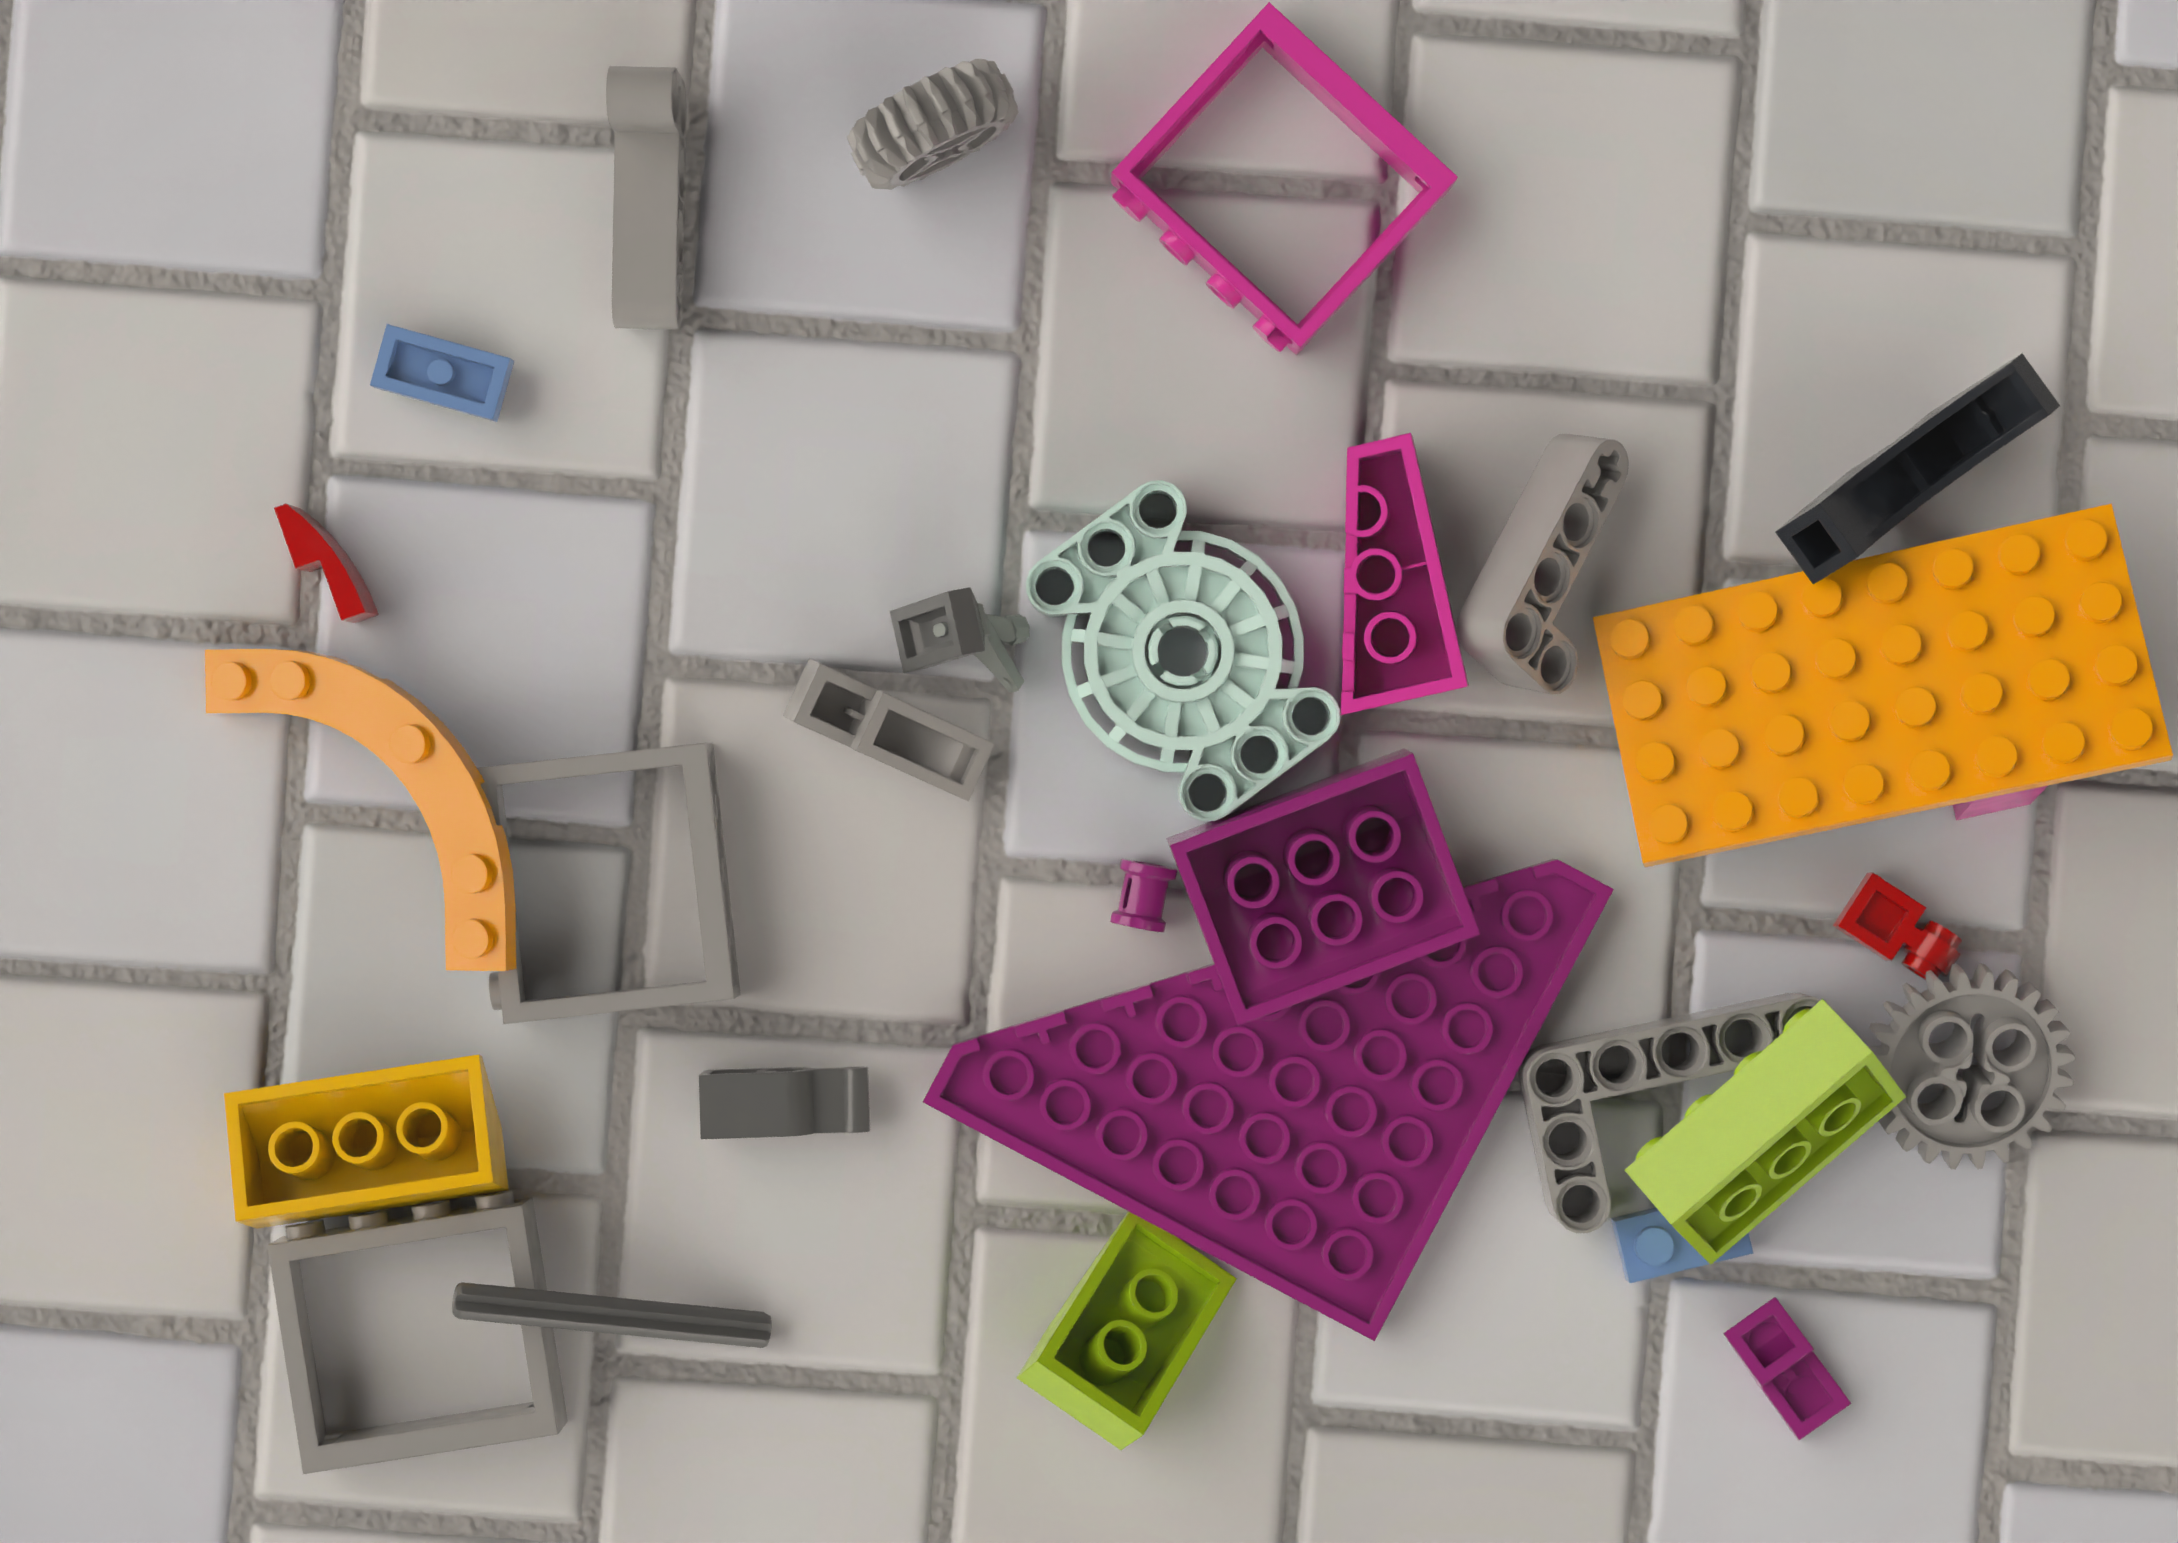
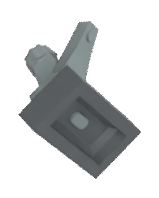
M971 587L947 591L890 611L903 673L926 669L974 655L994 674L1008 692L1019 691L1023 685L1024 679L1003 644L1006 643L1014 646L1027 641V638L1030 636V626L1025 616L1016 614L1000 617L986 614L983 604L977 603Z

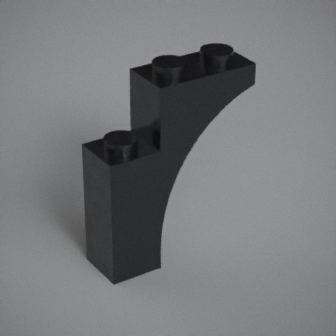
M2021 353L1928 413L1895 442L1848 471L1775 531V533L1812 584H1815L1858 558L1920 506L2000 448L2048 417L2060 407V404L2023 353Z

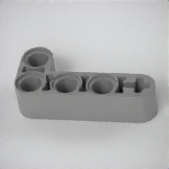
M609 66L606 83L607 116L610 126L615 131L612 249L613 324L615 328L679 330L683 314L687 123L685 83L676 67Z
M1559 434L1552 438L1546 446L1460 610L1456 628L1459 643L1492 676L1505 685L1548 694H1561L1574 681L1578 669L1576 648L1552 622L1627 478L1629 466L1627 451L1620 442L1614 439L1573 434Z

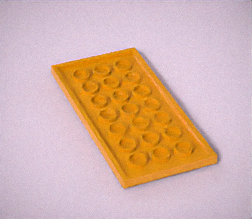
M2112 503L1856 559L1815 584H1812L1804 571L1593 617L1642 862L1645 868L2171 761L2173 757Z

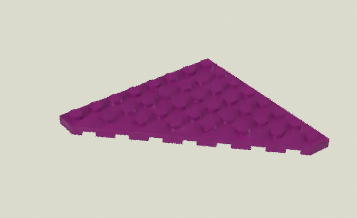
M1551 859L1463 886L1480 935L1240 1026L1237 1025L1213 963L953 1043L923 1103L1375 1341L1614 889L1558 859Z

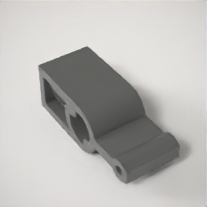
M868 1067L705 1070L699 1074L701 1139L790 1137L814 1133H862L870 1131Z

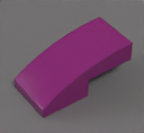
M1776 1297L1723 1333L1797 1440H1801L1852 1404L1813 1352L1814 1348Z

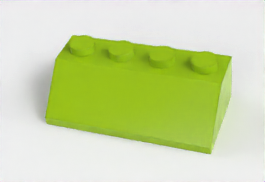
M1821 999L1811 1009H1804L1795 1014L1786 1023L1783 1033L1764 1050L1754 1052L1745 1057L1736 1067L1734 1076L1713 1094H1706L1694 1101L1687 1109L1684 1119L1668 1133L1647 1142L1637 1153L1635 1161L1625 1169V1172L1676 1231L1711 1265L1906 1098V1096L1873 1051Z

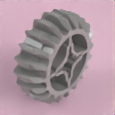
M974 59L971 62L962 61L951 68L945 67L938 73L928 77L924 76L920 81L903 87L902 91L885 98L883 103L868 110L865 117L856 121L847 136L853 151L851 153L853 160L861 175H865L871 187L875 189L892 190L897 186L905 187L918 179L923 180L927 176L962 160L969 154L979 151L980 147L995 140L999 133L1007 130L1019 113L1014 99V91L1006 75L1001 74L995 61Z

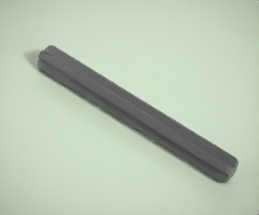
M465 1282L457 1284L452 1302L453 1315L463 1320L764 1348L768 1345L772 1329L771 1316L759 1311Z

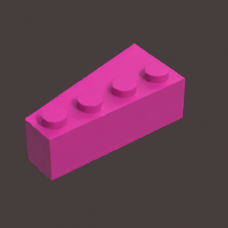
M1411 433L1348 447L1341 715L1468 687L1469 683L1456 633L1455 621L1413 436Z

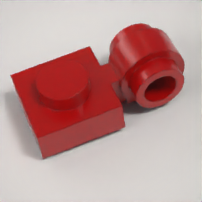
M1873 872L1865 875L1833 924L1835 928L1886 961H1892L1901 946H1905L1903 951L1907 955L1901 964L1924 980H1926V972L1930 970L1937 977L1940 975L1947 977L1951 971L1952 964H1955L1961 956L1957 951L1962 942L1961 938L1931 920L1927 922L1924 929L1916 928L1915 925L1926 910V907Z

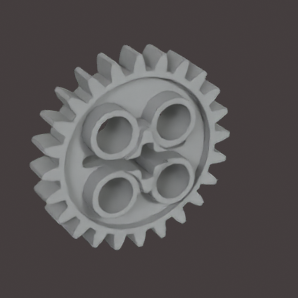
M1979 963L1972 980L1968 978L1965 971L1958 964H1952L1949 982L1942 983L1931 970L1927 971V990L1920 993L1913 986L1905 983L1903 990L1909 1002L1901 1007L1886 1001L1883 1006L1892 1017L1890 1024L1871 1023L1869 1026L1873 1034L1881 1041V1045L1868 1047L1906 1096L1878 1122L1887 1134L1898 1131L1896 1140L1906 1152L1918 1145V1153L1929 1164L1937 1157L1940 1151H1942L1943 1159L1949 1168L1955 1170L1963 1154L1968 1155L1977 1169H1983L1986 1151L1993 1150L2004 1163L2008 1162L2009 1150L2007 1144L2015 1140L2020 1146L2030 1150L2033 1147L2027 1131L2032 1126L2045 1132L2052 1130L2049 1122L2042 1115L2046 1108L2052 1110H2065L2066 1108L2064 1102L2054 1091L2055 1088H2065L2074 1085V1080L2070 1075L2058 1067L2076 1060L2075 1054L2066 1045L2059 1044L2071 1034L2061 1021H2052L2059 1012L2048 999L2038 1002L2041 992L2029 981L2018 988V979L2007 969L1998 976L1995 982L1993 972L1982 963ZM1975 1014H1981L1982 1016L1976 1021L1972 1032L1970 1028L1972 1017ZM1944 1022L1954 1023L1953 1032L1946 1040L1940 1043L1929 1042L1931 1031L1937 1025ZM2006 1030H2017L2015 1041L2009 1047L2003 1050H1993L1994 1040L2000 1033ZM1973 1056L1978 1061L1976 1065H1971ZM1959 1068L1964 1069L1962 1077L1958 1074ZM1935 1083L1943 1084L1941 1094L1935 1100L1929 1103H1918L1919 1094L1926 1086ZM2005 1091L2004 1100L1998 1107L1992 1110H1981L1983 1100L1990 1093ZM1963 1101L1965 1104L1963 1116L1959 1119H1954L1959 1113Z

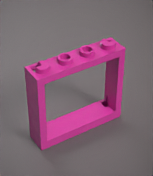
M1270 2L1111 172V184L1118 189L1112 197L1128 215L1138 222L1147 216L1164 232L1159 241L1170 254L1186 266L1193 259L1211 276L1207 280L1206 285L1222 302L1232 309L1240 302L1258 319L1252 327L1265 342L1278 352H1281L1287 346L1296 355L1447 194L1458 178ZM1262 48L1419 192L1298 324L1141 180Z

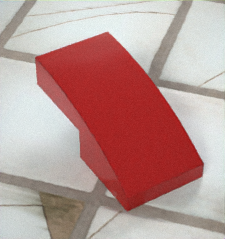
M289 504L274 507L295 569L312 572L323 568L341 621L358 623L378 616L379 613L359 571L334 537L301 508Z

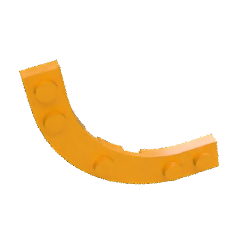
M283 649L205 650L206 713L288 714L320 722L354 738L371 750L404 784L425 819L439 858L445 902L446 970L509 971L516 969V904L513 868L507 838L503 826L496 824L489 801L481 787V784L485 782L465 748L446 725L421 701L389 679H381L360 667L347 663L346 660L309 651Z

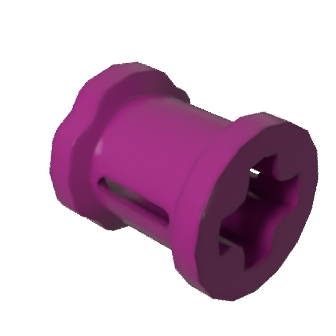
M1121 859L1120 869L1125 872L1119 907L1118 910L1112 912L1110 922L1164 933L1166 922L1162 919L1168 883L1176 879L1178 870L1141 861Z

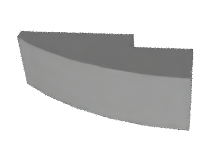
M810 658L783 714L784 717L966 801L970 800L995 743Z

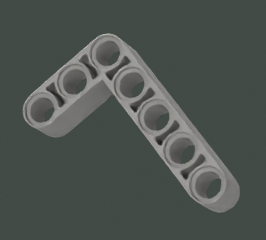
M1785 993L1543 1044L1531 1049L1519 1068V1081L1544 1200L1549 1213L1567 1230L1575 1233H1590L1599 1229L1606 1222L1610 1213L1611 1199L1590 1101L1735 1071L1738 1064L1745 1057L1754 1052L1764 1050L1783 1033L1789 1016L1795 1009L1802 1006H1807L1811 1009L1820 999L1802 993ZM1745 1019L1752 1028L1750 1045L1741 1052L1731 1053L1725 1044V1032L1732 1022ZM1684 1033L1690 1042L1688 1058L1679 1065L1668 1066L1662 1057L1663 1043L1672 1034ZM1612 1046H1622L1628 1055L1626 1071L1615 1079H1605L1599 1071L1601 1054ZM1550 1059L1561 1060L1566 1068L1564 1084L1553 1092L1540 1091L1536 1084L1538 1067ZM1563 1122L1575 1123L1579 1130L1577 1146L1566 1154L1553 1153L1549 1146L1551 1131ZM1576 1185L1590 1187L1592 1191L1590 1208L1579 1216L1566 1215L1562 1208V1200L1565 1193Z

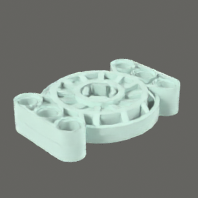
M1163 480L1149 481L1138 487L1038 561L1029 571L1026 580V593L1032 606L1039 613L1049 617H1067L1062 632V669L1069 697L1084 724L1107 748L1134 764L1162 772H1183L1178 786V800L1183 810L1198 820L1216 821L1228 815L1329 740L1339 726L1340 708L1335 698L1325 690L1317 687L1298 688L1303 672L1304 636L1296 605L1277 574L1258 555L1231 539L1203 531H1182L1181 528L1187 514L1186 500L1182 492L1172 483ZM1160 494L1173 502L1176 517L1170 525L1164 528H1153L1142 521L1139 507L1145 498ZM1103 532L1117 535L1125 546L1123 558L1117 564L1109 567H1103L1094 563L1087 550L1090 540L1095 535ZM1176 542H1192L1190 552H1173ZM1205 545L1226 550L1245 563L1239 569L1224 559L1204 554ZM1050 570L1065 572L1074 584L1071 597L1060 605L1047 604L1037 594L1036 586L1039 578ZM1255 570L1272 587L1281 606L1272 608L1264 591L1250 578ZM1090 615L1086 630L1074 629L1077 616ZM1285 618L1288 620L1292 636V661L1282 659V636L1278 621ZM1176 628H1186L1195 631L1202 638L1206 646V659L1203 667L1197 673L1190 676L1171 674L1165 671L1159 662L1158 645L1160 639L1167 632ZM1072 643L1084 645V666L1088 682L1076 686L1071 665ZM1279 674L1290 675L1286 689H1275ZM1094 695L1102 711L1116 725L1109 735L1092 718L1082 700L1083 698ZM1304 698H1312L1319 701L1326 710L1327 721L1325 726L1319 733L1314 735L1301 733L1293 723L1292 713L1294 707ZM1127 733L1144 744L1161 748L1160 759L1156 760L1138 755L1120 744L1119 741ZM1253 736L1267 738L1276 750L1274 764L1263 773L1249 771L1241 760L1242 746ZM1175 750H1191L1187 763H1173ZM1202 774L1216 776L1222 781L1225 788L1223 802L1212 811L1197 809L1189 798L1191 783Z

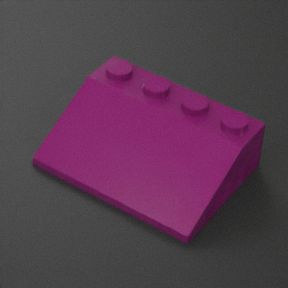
M1404 748L1226 815L1216 821H1210L1166 838L1238 1026L1480 935L1414 754Z

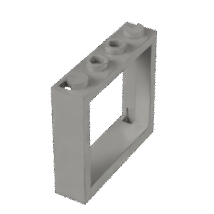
M698 743L477 768L485 781L481 784V787L489 801L496 824L503 826L509 848L502 785L682 765L706 981L526 1001L516 915V969L491 972L489 974L491 1005L493 1010H502L503 1024L729 1000L741 995L713 743Z
M513 1191L481 1194L475 1196L476 1206L451 1210L450 1200L422 1203L411 1206L413 1216L389 1220L386 1209L363 1212L348 1216L350 1226L326 1230L324 1219L311 1220L302 1224L285 1226L287 1236H282L267 1245L303 1474L559 1434L568 1420L553 1328L521 1325L533 1402L326 1434L299 1262L301 1259L506 1227L515 1287L547 1291L533 1197L514 1200Z

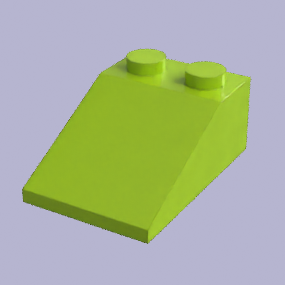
M1128 1211L1054 1317L1016 1378L1106 1441L1123 1450L1145 1434L1237 1278L1178 1237Z

